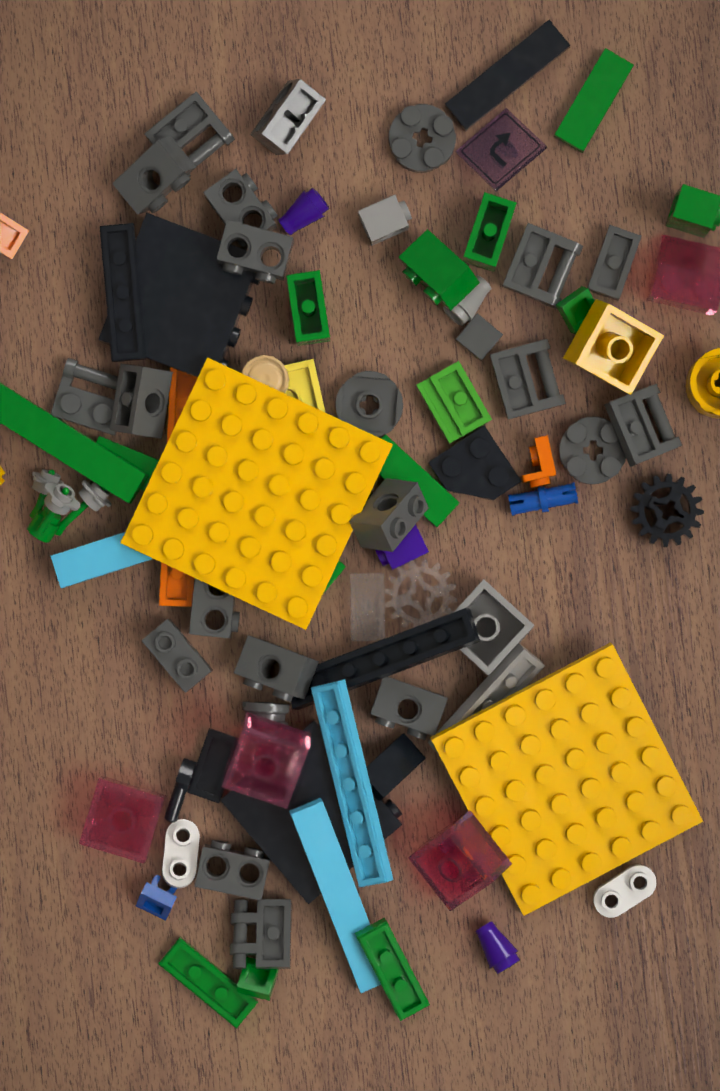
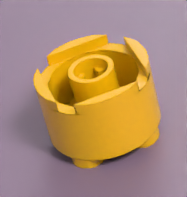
M720 348L713 349L697 359L690 367L686 377V392L693 407L700 414L720 419V387H715L714 382L719 379Z

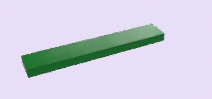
M0 382L1 424L128 504H132L148 474Z

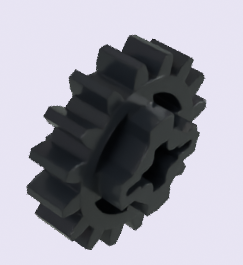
M666 474L664 482H661L660 478L656 475L652 477V486L645 482L640 485L644 491L643 494H633L632 497L638 501V505L629 507V511L637 513L638 517L633 519L631 523L632 525L641 524L642 528L638 535L650 534V544H654L657 539H661L662 547H668L669 539H672L675 545L678 546L681 545L680 536L684 535L686 538L691 539L693 534L689 529L691 527L700 528L701 524L695 520V517L704 514V510L697 509L696 504L703 499L702 497L693 498L691 493L696 487L691 485L685 488L683 486L684 477H680L675 483L672 482L671 474ZM670 488L663 498L658 499L651 496L657 489ZM682 495L688 503L689 514L682 509L680 503ZM670 502L672 504L671 510L678 516H668L663 519V512L655 505L663 506ZM645 508L651 511L654 519L652 527L646 520ZM675 522L683 525L681 529L674 533H664L668 524Z

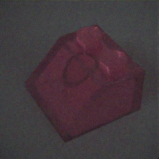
M662 235L647 301L708 315L716 313L720 301V248Z

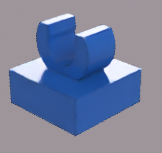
M156 875L152 879L151 884L146 882L136 907L166 921L177 898L174 895L177 888L170 886L168 891L158 888L161 876Z

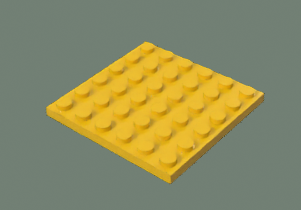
M207 357L121 540V544L306 630L353 531L349 521L354 515L362 512L393 444Z
M611 642L430 737L523 916L703 822Z

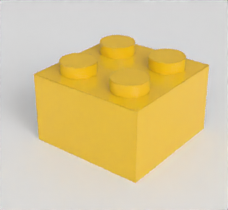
M595 299L563 359L614 388L631 395L664 335L609 303Z

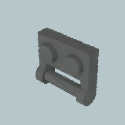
M197 91L144 133L152 145L159 139L171 136L180 148L183 149L211 126L216 134L188 156L196 167L224 144L228 146L235 140L230 131Z
M528 223L502 287L557 309L556 304L562 301L560 294L575 257L580 256L583 245ZM557 247L563 250V254L546 292L538 289L553 249Z
M548 339L490 354L507 420L566 404L564 394L560 395L548 350L551 348ZM535 354L547 396L546 399L538 400L526 359L527 355Z
M68 358L51 414L59 419L116 436L117 432L110 430L114 400L72 387L74 377L116 390L118 376L80 365L78 360Z
M657 383L633 392L631 395L628 394L604 404L630 467L683 446L679 436L675 437L658 396L661 392ZM642 400H646L649 410L652 414L654 422L662 438L663 443L661 444L659 443V440L654 431V428L652 426V423L649 419V416L647 414V411L644 407Z

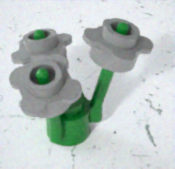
M42 469L41 473L33 471L34 482L32 489L40 494L34 509L29 515L32 521L28 525L27 530L38 540L49 543L55 534L61 536L66 527L88 506L96 512L105 505L110 507L112 504L107 499L110 494L97 483L83 480L82 485L84 487L79 491L83 502L79 503L74 497V490L60 480L61 476L55 473L54 470ZM70 509L73 510L67 517L60 521L61 515H66L70 511Z

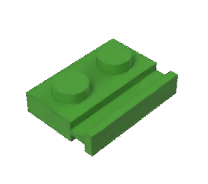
M459 361L416 385L449 444L492 420Z

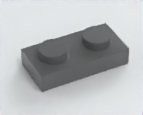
M609 225L587 287L589 291L619 301L642 237L641 235Z

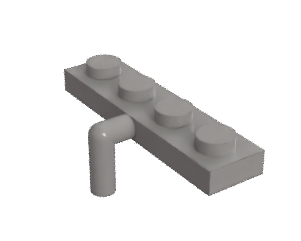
M518 643L437 733L525 688L545 665L539 658ZM430 739L428 741V744L431 746L433 750L437 752L432 740Z

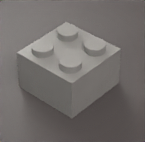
M484 579L454 611L456 612L464 608L471 609L480 642L460 650L488 676L535 627L531 621Z

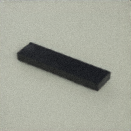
M548 20L446 102L445 107L462 128L467 131L569 49L570 44L554 24Z
M134 223L100 226L112 362L145 360L146 349Z

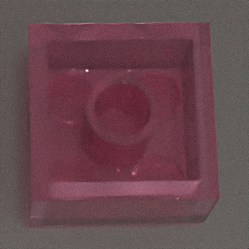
M246 712L224 771L222 787L287 809L310 749L311 733Z
M101 776L97 782L79 844L145 864L150 854L167 795Z
M470 810L429 838L408 857L449 911H452L492 884L512 865L511 861Z

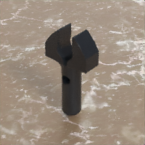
M186 758L182 761L164 816L168 822L175 823L178 820L185 794L196 768L197 762Z

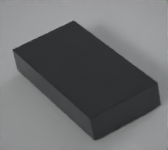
M209 728L187 793L220 803L241 742L240 738Z
M405 733L401 734L366 766L372 793L378 801L389 794L426 759Z

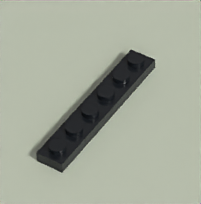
M461 609L319 663L306 698L301 699L293 696L291 701L292 708L300 710L314 704L311 687L345 679L347 689L350 691L480 642L471 609Z

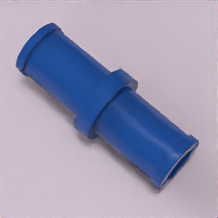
M575 482L546 489L544 486H538V490L508 495L512 516L536 510H542V513L549 512L548 508L578 503Z

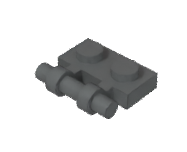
M291 899L257 900V913L248 912L247 900L234 901V913H231L230 924L234 926L233 943L230 944V955L233 956V969H246V956L256 955V969H291ZM257 925L256 943H247V926Z

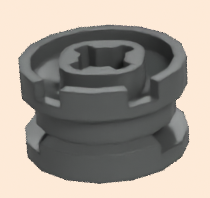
M243 701L242 710L245 711V719L241 720V729L288 732V722L285 721V715L289 713L290 704ZM254 720L261 722H276V725L255 724Z

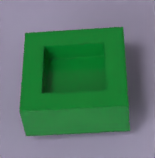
M583 286L556 304L569 331L573 334L577 333L595 301L589 289Z
M246 957V969H242L237 984V993L270 1001L279 969H256V959Z

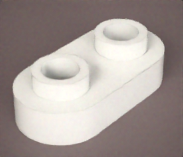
M180 819L175 823H171L165 835L162 876L165 882L174 888H184L191 884L197 870L200 834L197 826L186 819ZM185 830L188 832L189 839L186 842H180L176 837L178 831ZM176 864H182L186 868V873L182 876H177L173 872V867Z
M635 864L628 867L596 889L593 895V903L596 910L608 918H614L623 914L654 892L656 877L652 870L644 865ZM638 876L644 877L646 881L645 886L640 889L635 888L633 884L634 879ZM608 895H615L617 897L615 906H606L605 899Z

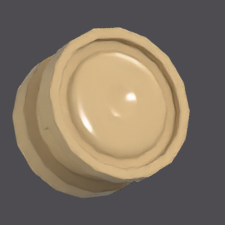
M262 355L254 357L247 362L242 370V374L280 392L286 393L288 390L289 375L287 369L281 361L273 356Z

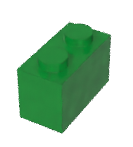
M682 184L674 196L665 226L704 238L710 230L715 231L716 226L719 227L720 195Z
M484 192L463 256V262L492 272L495 271L517 202Z
M428 229L399 256V259L406 267L402 271L406 278L415 286L421 283L425 287L423 290L424 294L436 306L442 302L450 311L480 283L470 267Z
M320 270L286 275L297 346L329 342L330 333Z

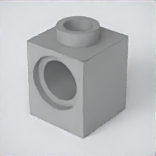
M392 195L358 211V217L371 246L407 231L409 228L407 221L412 219L405 201L398 202L396 195Z

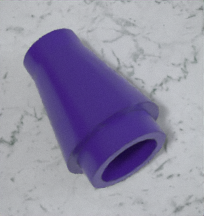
M311 188L308 192L304 190L278 221L286 232L292 235L296 231L325 217L324 213L330 208L321 195L314 188Z
M493 921L475 931L479 937L489 968H494L497 974L520 961L516 954L518 950L498 930Z

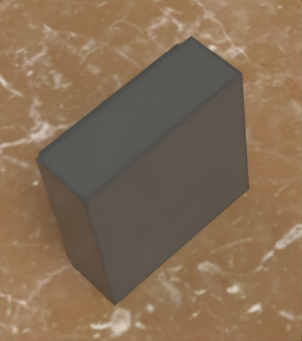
M477 313L456 338V341L482 361L503 334Z

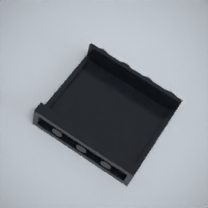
M146 213L136 239L146 358L195 377L199 376L207 357L228 367L229 361L224 358L228 348H235L241 329L236 327L240 316L246 317L250 310L253 298L248 295L252 284L259 285L260 283L259 280L255 279L256 273L243 270L242 275H236L223 271V265L217 262L221 240ZM230 245L228 252L231 256L240 258L247 253V250ZM107 316L99 336V341L110 346Z
M315 719L221 799V802L308 904L316 899L321 892L289 810L321 798L349 870L354 866L320 724ZM373 795L385 840L402 825V822L398 819L402 812L390 798L386 802L383 800L378 801Z

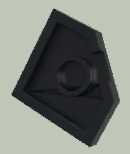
M485 425L428 462L443 487L449 492L495 500L522 482Z

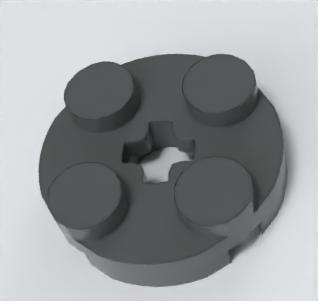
M418 104L407 106L395 117L389 130V146L393 156L403 168L412 172L427 173L439 168L450 159L455 148L456 133L451 118L441 109L432 105ZM421 130L428 131L427 136L432 138L431 143H425L423 147H418L417 140L412 138L413 134H418Z
M359 372L349 378L338 391L336 397V413L338 418L380 438L390 433L402 416V394L396 384L380 372ZM367 396H373L374 402L379 403V409H374L372 415L365 414V409L359 407L360 402L366 401Z
M586 417L578 420L568 427L559 443V459L563 468L570 476L583 484L595 485L608 481L619 473L626 460L612 423L604 418ZM590 441H595L597 447L602 448V454H598L596 460H590L589 454H584L583 448L588 447Z

